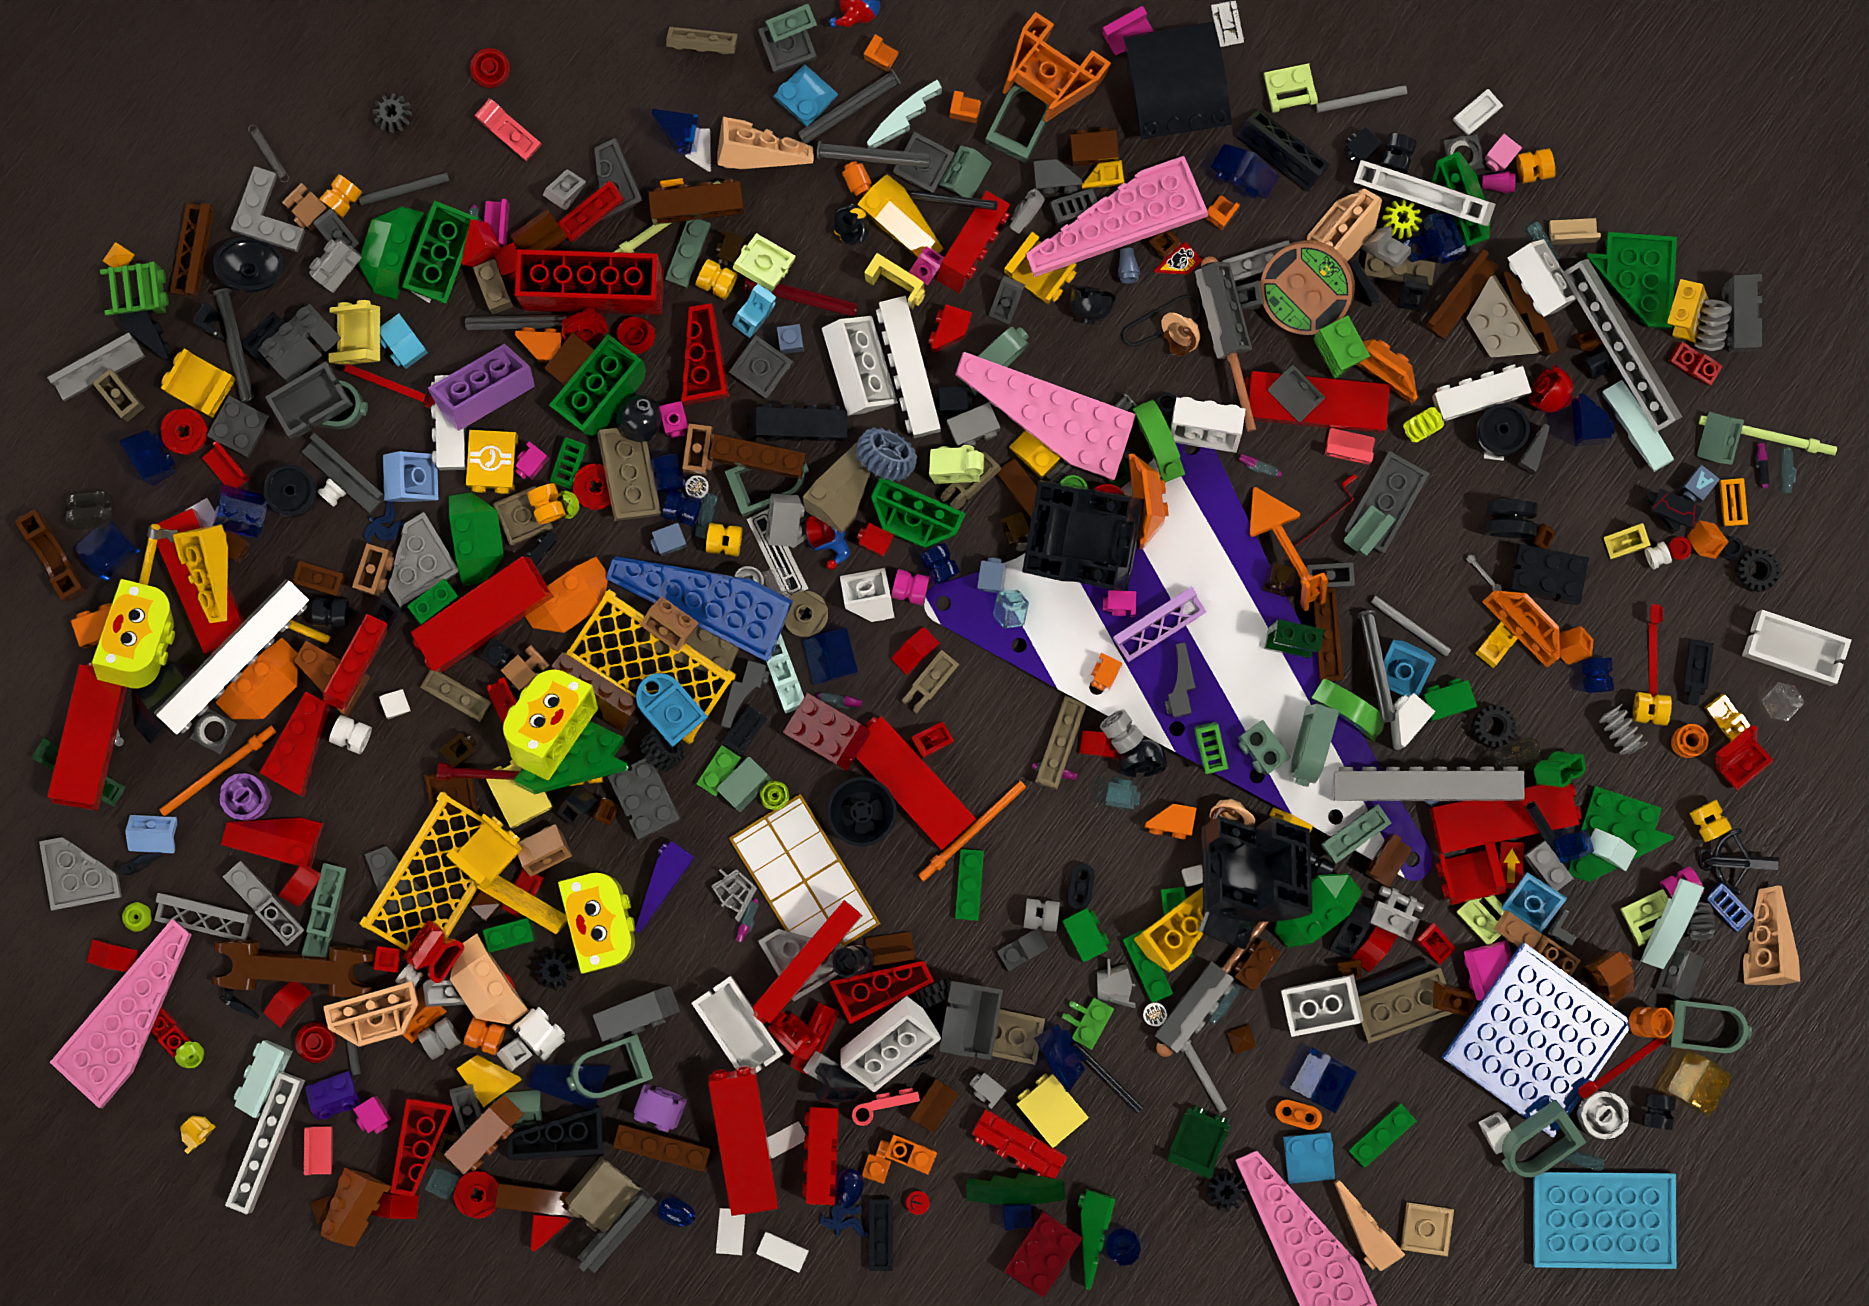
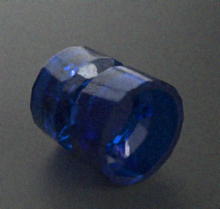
M680 454L664 455L651 459L653 473L657 474L655 478L657 492H670L686 487L684 474L679 471L682 468Z
M670 489L664 504L662 518L671 521L680 519L681 524L694 527L699 515L702 499L692 495L684 497L682 492Z
M946 543L940 544L919 556L924 567L930 569L928 575L934 585L945 582L960 573L955 560H950L952 554Z
M1612 658L1582 660V673L1586 675V678L1583 679L1584 693L1615 690L1614 678L1610 676V673L1613 671Z

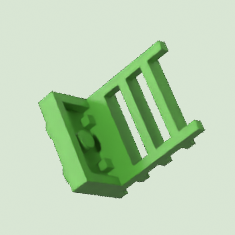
M155 262L139 263L132 266L124 265L116 268L108 267V269L100 270L101 275L109 274L113 309L105 310L106 316L153 310L156 314L166 313L165 306L169 304L168 295L163 290V283H166L165 271L161 270V267ZM129 271L137 272L140 306L133 307ZM123 272L126 308H119L115 273Z
M1349 316L1320 329L1313 338L1334 379L1340 378L1348 368L1370 357Z

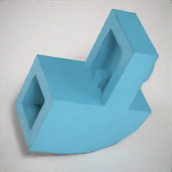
M757 284L753 288L748 301L737 312L732 325L751 338L773 310L776 304L774 302L776 296L768 289Z

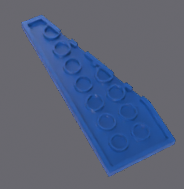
M617 556L612 559L606 576L607 580L654 604L662 596L699 622V627L767 662L772 657L793 600L754 580Z

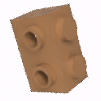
M688 425L683 473L706 476L707 470H712L713 461H711L709 453L714 434H712L711 426Z
M367 543L352 588L379 597L380 592L383 593L387 585V580L385 579L387 570L391 571L394 564L393 553L387 549Z
M661 596L648 610L640 626L679 652L692 637L699 622Z
M556 824L545 827L542 831L518 842L522 847V850L518 853L519 860L530 877L572 856L564 834Z

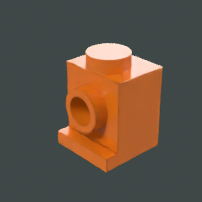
M1101 653L1099 659L1102 660V663L1097 662L1091 675L1095 676L1091 686L1104 691L1105 688L1111 689L1122 666V662Z

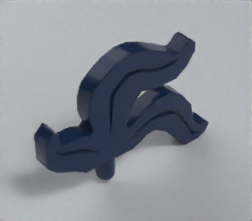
M387 501L385 516L379 517L376 520L372 516L368 517L371 523L367 526L364 533V538L367 542H372L370 538L375 533L382 541H391L396 538L400 528L404 526V522L396 521L390 528L382 526V524L390 523L395 519V509L393 507L395 501Z
M841 1202L832 1209L833 1219L824 1218V1214L821 1215V1224L831 1230H835L836 1236H840V1229L848 1227L855 1229L861 1237H866L869 1234L863 1230L862 1223L857 1218H850L842 1222L845 1214L854 1215L859 1213L862 1209L861 1205L855 1207L849 1203Z

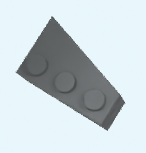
M1762 274L1734 275L1724 284L1725 287H1722V300H1726V303L1732 307V311L1729 314L1730 320L1727 322L1728 332H1726L1727 336L1725 338V344L1729 346V352L1757 351L1762 347V317L1759 316V303H1762V295H1758V281H1762Z
M671 986L594 1014L593 1018L602 1042L611 1039L612 1043L624 1039V1033L629 1031L634 1035L645 1031L644 1026L650 1023L652 1027L665 1023L664 1018L679 1013L680 1009Z

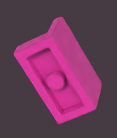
M1143 6L1103 27L1102 35L1115 56L1125 52L1123 36L1153 32L1146 19L1147 12Z
M502 199V202L486 201L484 222L490 224L500 248L507 245L510 208L507 199Z

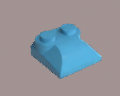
M804 64L787 82L779 87L778 92L774 95V99L804 126L808 127L834 101L838 93Z
M1393 639L1383 660L1389 689L1403 696L1405 694L1409 696L1413 693L1419 696L1436 658L1427 651L1407 642Z
M1527 872L1517 886L1510 891L1501 909L1511 912L1536 931L1542 933L1567 900V897Z
M1331 1132L1283 1136L1288 1184L1335 1179Z

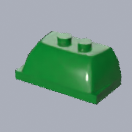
M433 201L404 275L402 288L446 304L462 262L470 220H477L478 217Z
M607 334L549 406L584 434L596 435L599 430L606 428L616 416L624 400L631 397L643 383L646 373L645 364L634 353Z

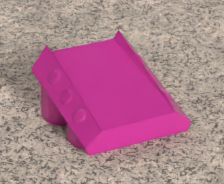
M1506 940L1464 951L1465 966L1470 974L1469 987L1475 992L1476 1000L1483 999L1511 959L1510 946Z

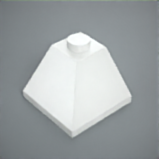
M885 568L840 576L845 609L871 622L894 618Z

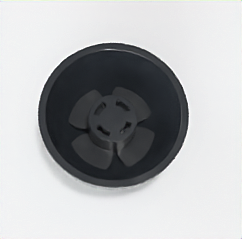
M855 777L841 783L833 791L827 806V818L832 831L842 841L853 846H870L883 840L892 830L897 814L896 803L889 789L881 782L868 777Z

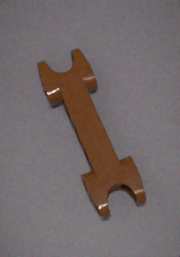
M237 939L214 943V951L229 956L233 964L230 973L213 975L212 983L216 986L238 990H254L257 987V979L328 984V995L336 997H358L372 993L371 985L359 982L353 975L355 964L373 961L374 953L368 950L354 947H330L329 957L258 952V941Z

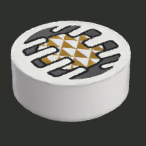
M692 476L686 482V492L691 498L702 499L708 494L709 485L704 477Z
M1151 1003L1145 1007L1143 1017L1147 1024L1160 1026L1165 1022L1167 1012L1163 1005Z

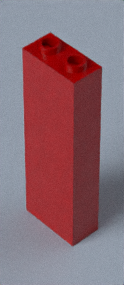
M1252 371L1250 377L1245 379L1246 391H1248L1254 421L1384 433L1386 431L1390 384L1305 376L1326 398L1301 422H1298L1268 391L1282 374Z
M193 508L157 523L161 528L177 530L178 533L204 527L198 512ZM167 537L165 539H158V548L204 654L211 655L244 622L230 586L227 582V620L209 623L198 600L199 591L195 583H190L188 576L191 574L186 563L181 564L175 542H170Z
M522 556L411 632L414 637L413 643L424 654V662L430 670L444 672L554 596L532 559Z
M87 663V666L79 665L48 799L52 804L98 811L127 687L97 680L92 663Z
M882 716L878 719L873 717L865 725L871 733L856 758L877 781L889 789L894 800L943 851L976 818Z
M1569 783L1565 787L1537 785L1524 788V800L1462 801L1430 808L1439 854L1540 833L1525 809L1526 804L1532 801L1536 802L1552 830L1579 825L1581 812L1579 806H1575L1573 797H1576V789L1574 784Z
M843 900L752 1007L755 1011L753 1016L763 1024L766 1022L772 1023L863 915L846 900Z
M741 1066L736 1068V1071L727 1072V1070L714 1071L713 1074L709 1075L708 1083L731 1216L778 1209V1197L756 1067Z

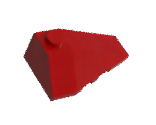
M304 818L227 822L221 845L297 866L303 863L311 868L323 823Z

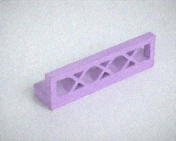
M1190 587L1115 635L1113 640L1129 663L1207 611L1197 598V593L1193 587ZM1191 600L1194 601L1200 610L1192 616L1182 614L1184 605ZM1181 607L1180 613L1174 612ZM1169 614L1179 616L1178 624L1174 628L1163 626L1164 618ZM1181 617L1188 618L1181 622ZM1161 620L1160 625H1155V623ZM1149 627L1159 629L1158 638L1153 641L1143 639L1144 632ZM1162 629L1167 630L1166 633L1161 635ZM1142 632L1141 638L1135 637ZM1130 639L1140 641L1138 651L1129 655L1123 644ZM1142 642L1149 643L1141 648Z

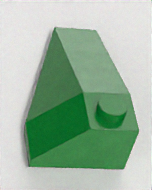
M1086 1189L1085 1194H1080L1077 1207L1081 1208L1085 1288L1091 1290L1099 1261L1098 1255L1101 1253L1104 1244V1231L1108 1230L1116 1199L1113 1196Z

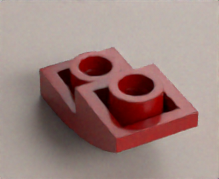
M1684 342L1678 343L1668 360L1669 363L1709 386L1713 384L1723 367L1706 354H1700Z
M300 863L279 893V897L300 907L320 879L321 873Z
M161 1006L151 1032L174 1058L177 1048L187 1041L191 1042V1040Z

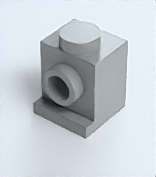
M985 1072L982 1075L977 1073L969 1083L976 1090L973 1093L983 1102L987 1099L990 1101L988 1106L991 1109L1006 1092L1005 1088Z

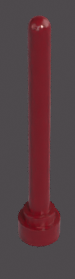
M438 763L437 781L448 782V779L452 780L453 777L514 780L520 771L453 768L449 763Z

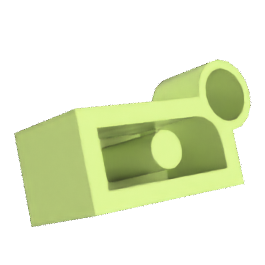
M963 445L960 448L942 446L938 449H931L929 475L935 484L980 482V475L984 471V454L974 450L973 446Z

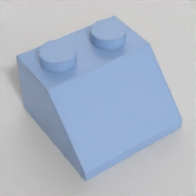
M398 451L383 455L384 501L416 502L438 500L437 464H433L432 454Z

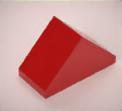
M471 219L461 264L475 267L490 260L501 248L489 223Z
M923 627L903 644L891 660L908 675L940 642Z
M943 721L911 737L923 759L954 742Z
M1082 731L1079 754L1120 760L1121 755L1112 745V738H1107L1104 732Z
M1429 923L1414 939L1439 965L1456 949L1435 923Z
M1375 926L1351 959L1361 960V967L1370 973L1385 957L1398 936Z
M92 939L87 962L103 968L127 972L136 962L139 950Z
M289 982L274 995L263 1013L278 1027L282 1028L309 998L312 992L301 982Z
M383 1192L378 1200L379 1208L377 1211L372 1210L370 1214L389 1219H417L419 1195L412 1197Z
M534 1214L531 1250L535 1252L567 1225L572 1220L571 1217Z

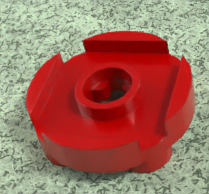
M587 308L583 312L563 319L561 322V333L564 342L572 333H575L587 344L592 343L596 346L604 339V334L608 333L606 319L600 313H596L593 308Z
M192 409L171 411L161 424L162 441L169 450L176 454L192 455L199 451L207 440L209 429L206 421L199 413ZM189 426L188 432L190 434L181 438L180 427L186 428Z
M589 464L582 467L577 472L573 482V493L576 495L578 502L583 507L592 511L609 507L611 501L604 466L601 464ZM593 481L602 483L600 492L590 491Z
M472 1171L461 1177L454 1191V1201L458 1210L464 1215L477 1219L492 1214L497 1209L495 1207L499 1185L497 1179L485 1171ZM475 1188L484 1192L481 1201L477 1198H472Z

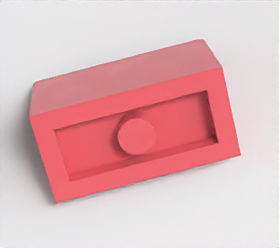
M1331 428L1324 455L1370 465L1374 454L1372 451L1375 438Z
M333 1126L306 1127L304 1129V1175L332 1174Z

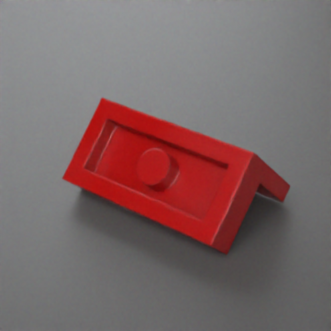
M215 441L213 443L215 447L202 458L229 491L234 493L248 482L250 477L224 446Z

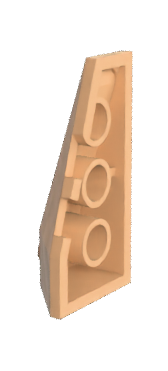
M723 117L717 152L718 165L725 168L749 169L813 163L812 146L789 137L780 139L772 135L773 131L765 129L764 132L752 128L753 124L747 121Z
M1778 885L1759 889L1753 913L1755 919L1754 926L1748 936V940H1750L1748 953H1745L1743 958L1744 984L1783 985L1800 982L1799 958L1782 886Z
M1337 1179L1334 1184L1360 1247L1366 1255L1364 1261L1372 1270L1377 1268L1379 1271H1382L1401 1259L1405 1254L1388 1234L1378 1227L1373 1217L1361 1207L1362 1205Z

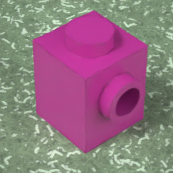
M679 401L659 406L666 435L672 438L685 436V432H688V422L683 403Z
M374 1096L354 1108L358 1116L356 1121L362 1131L366 1130L368 1133L375 1131L378 1134L388 1127L387 1122L392 1120L378 1096Z

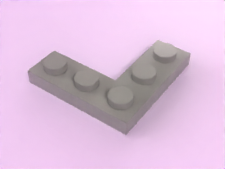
M254 166L232 224V232L298 252L305 230L263 216L277 174Z
M1287 240L1223 260L1222 262L1230 263L1234 281L1237 282L1263 274L1266 265L1272 257L1290 243Z

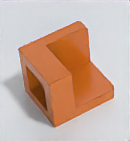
M876 34L864 52V60L886 72H889L898 56V51L884 44L883 38Z
M954 91L950 118L977 124L981 101L964 97V92Z
M1219 196L1215 203L1207 210L1208 217L1205 218L1220 230H1223L1238 211L1240 204L1236 202L1234 205L1223 196Z
M1701 520L1696 523L1695 528L1687 535V539L1698 555L1714 559L1717 558L1729 542L1716 524Z
M1582 626L1559 633L1560 657L1566 664L1569 665L1592 657L1594 639Z

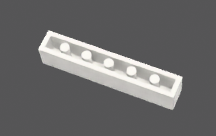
M902 296L879 302L880 309H877L876 313L879 323L884 322L886 330L882 332L884 344L890 345L891 353L887 354L890 367L895 366L897 375L893 376L896 389H901L903 397L899 398L902 412L907 411L909 419L905 420L908 434L913 433L914 438L941 432L907 298Z
M285 1072L278 1073L225 1206L245 1214L253 1212L305 1080Z

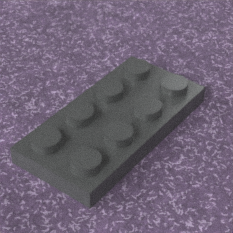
M1389 451L1343 532L1348 534L1368 508L1374 506L1385 516L1389 514L1396 519L1373 548L1385 554L1430 473Z

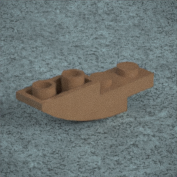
M1507 910L1504 911L1493 929L1517 948L1522 942L1526 943L1569 976L1573 974L1581 961Z

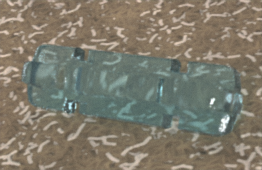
M1535 222L1531 224L1527 229L1530 235L1535 237L1533 240L1539 241L1544 239L1556 260L1559 261L1560 256L1557 251L1553 250L1554 246L1546 233L1542 232L1543 228L1540 223Z
M707 493L705 495V505L702 506L698 521L699 527H697L695 532L698 538L707 539L708 527L712 523L715 511L714 506H716L718 497L714 494Z
M1577 1151L1562 1159V1161H1570L1572 1164L1587 1168L1591 1167L1598 1171H1602L1605 1162L1602 1158H1592L1591 1155Z

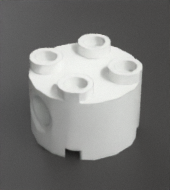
M538 1007L536 1010L532 1008L512 1029L520 1034L519 1037L538 1056L542 1053L540 1058L545 1061L559 1045L565 1042L563 1039L565 1033L558 1025L554 1024L551 1026L547 1022L549 1020L548 1015Z
M1596 1091L1587 1099L1584 1097L1576 1113L1583 1130L1589 1135L1601 1139L1617 1137L1623 1133L1629 1121L1628 1107L1623 1099L1616 1094L1604 1091Z

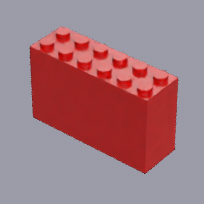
M517 249L515 297L524 311L576 313L583 312L587 308H593L596 313L662 315L664 268L658 254Z

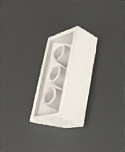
M872 316L839 319L823 327V335L847 415L864 414L897 404L898 401Z
M906 996L840 1049L841 1068L870 1090L876 1092L941 1040V1036L924 1009Z

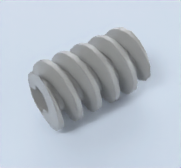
M1705 300L1704 303L1709 305V307H1703L1701 311L1707 314V316H1700V321L1705 324L1698 325V329L1704 331V333L1696 334V337L1702 341L1695 342L1694 345L1703 350L1716 351L1725 346L1724 339L1727 336L1725 331L1728 329L1727 322L1730 320L1729 314L1732 311V307L1724 301Z
M1621 704L1603 715L1599 723L1607 722L1608 725L1604 730L1613 731L1609 738H1618L1614 746H1623L1620 755H1630L1648 742H1639L1643 734H1634L1638 727L1636 725L1629 727L1633 719L1631 717L1624 719L1628 711H1619L1623 705Z

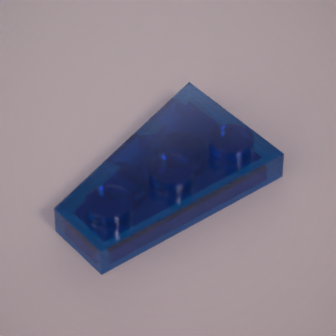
M536 1064L528 1087L590 1110L596 1108L598 1099H589L581 1096L576 1090L570 1091L566 1078L571 1077L573 1065ZM580 1065L578 1070L580 1084L589 1092L601 1093L611 1066Z

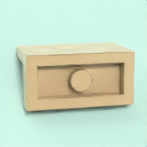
M1596 218L1549 221L1550 245L1596 243L1601 238V233H1597Z

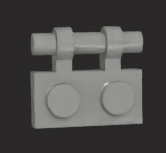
M1382 886L1379 894L1386 897L1385 903L1375 902L1370 924L1411 941L1420 920L1412 916L1413 911L1422 912L1424 904L1418 902L1415 897H1407L1400 894L1399 890L1391 887L1389 889ZM1395 902L1404 905L1403 912L1394 908Z

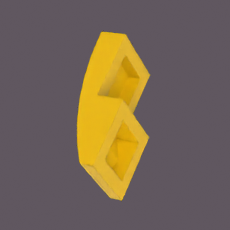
M1500 622L1475 654L1494 668L1518 638Z
M1725 694L1719 695L1704 707L1731 741L1750 726L1745 717L1738 713Z

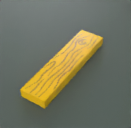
M497 876L485 891L479 885L477 886L481 891L555 934L568 922L567 915L500 876Z

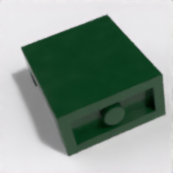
M1278 619L1268 626L1264 649L1310 659L1312 651L1319 652L1321 649L1324 629Z
M1194 1105L1192 1109L1186 1108L1166 1160L1211 1179L1214 1166L1232 1126L1227 1124L1228 1119L1216 1114L1214 1118L1205 1115L1206 1110Z

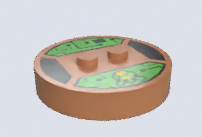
M1313 240L1291 243L1279 250L1263 271L1261 278L1263 306L1271 319L1283 329L1300 335L1317 334L1320 329L1342 319L1350 308L1355 291L1351 267L1343 255L1328 244Z

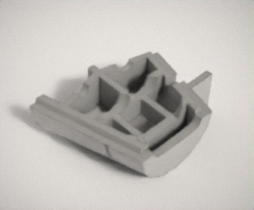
M1036 188L1028 191L1025 196L1027 201L1022 200L1015 209L1016 213L1011 218L1013 222L1010 227L1017 233H1020L1024 227L1026 228L1045 201L1043 195Z
M720 869L719 871L725 877L711 887L723 903L722 907L727 906L738 912L735 919L739 922L757 887L737 869L729 875Z
M1107 959V969L1097 971V1000L1135 1008V1003L1129 1002L1131 989L1135 984H1132L1127 965L1123 964L1110 968V959Z

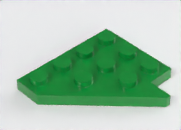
M1608 232L1606 234L1605 254L1587 253L1585 258L1589 259L1594 269L1647 328H1672V325L1667 324L1674 299L1677 237Z
M589 721L549 781L522 768L514 779V783L533 794H539L627 771L628 764L614 757L624 743V739L622 736Z
M1594 786L1570 860L1571 864L1567 869L1574 878L1591 882L1618 868L1584 849L1595 828L1621 838L1637 850L1632 860L1673 840L1674 836L1655 830L1662 808Z

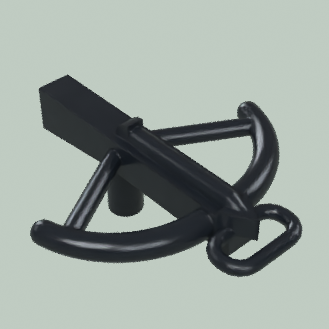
M1740 828L1724 834L1717 842L1714 854L1710 849H1702L1699 854L1700 868L1709 871L1714 866V872L1718 881L1736 895L1741 894V890L1737 889L1750 868L1779 870L1780 857H1758L1755 852L1748 854L1737 835L1742 833ZM1734 837L1744 856L1721 855V850L1725 842L1729 838ZM1704 852H1708L1710 854V858L1705 859V862L1709 864V867L1703 866ZM1721 867L1744 868L1733 886L1725 880L1721 872Z

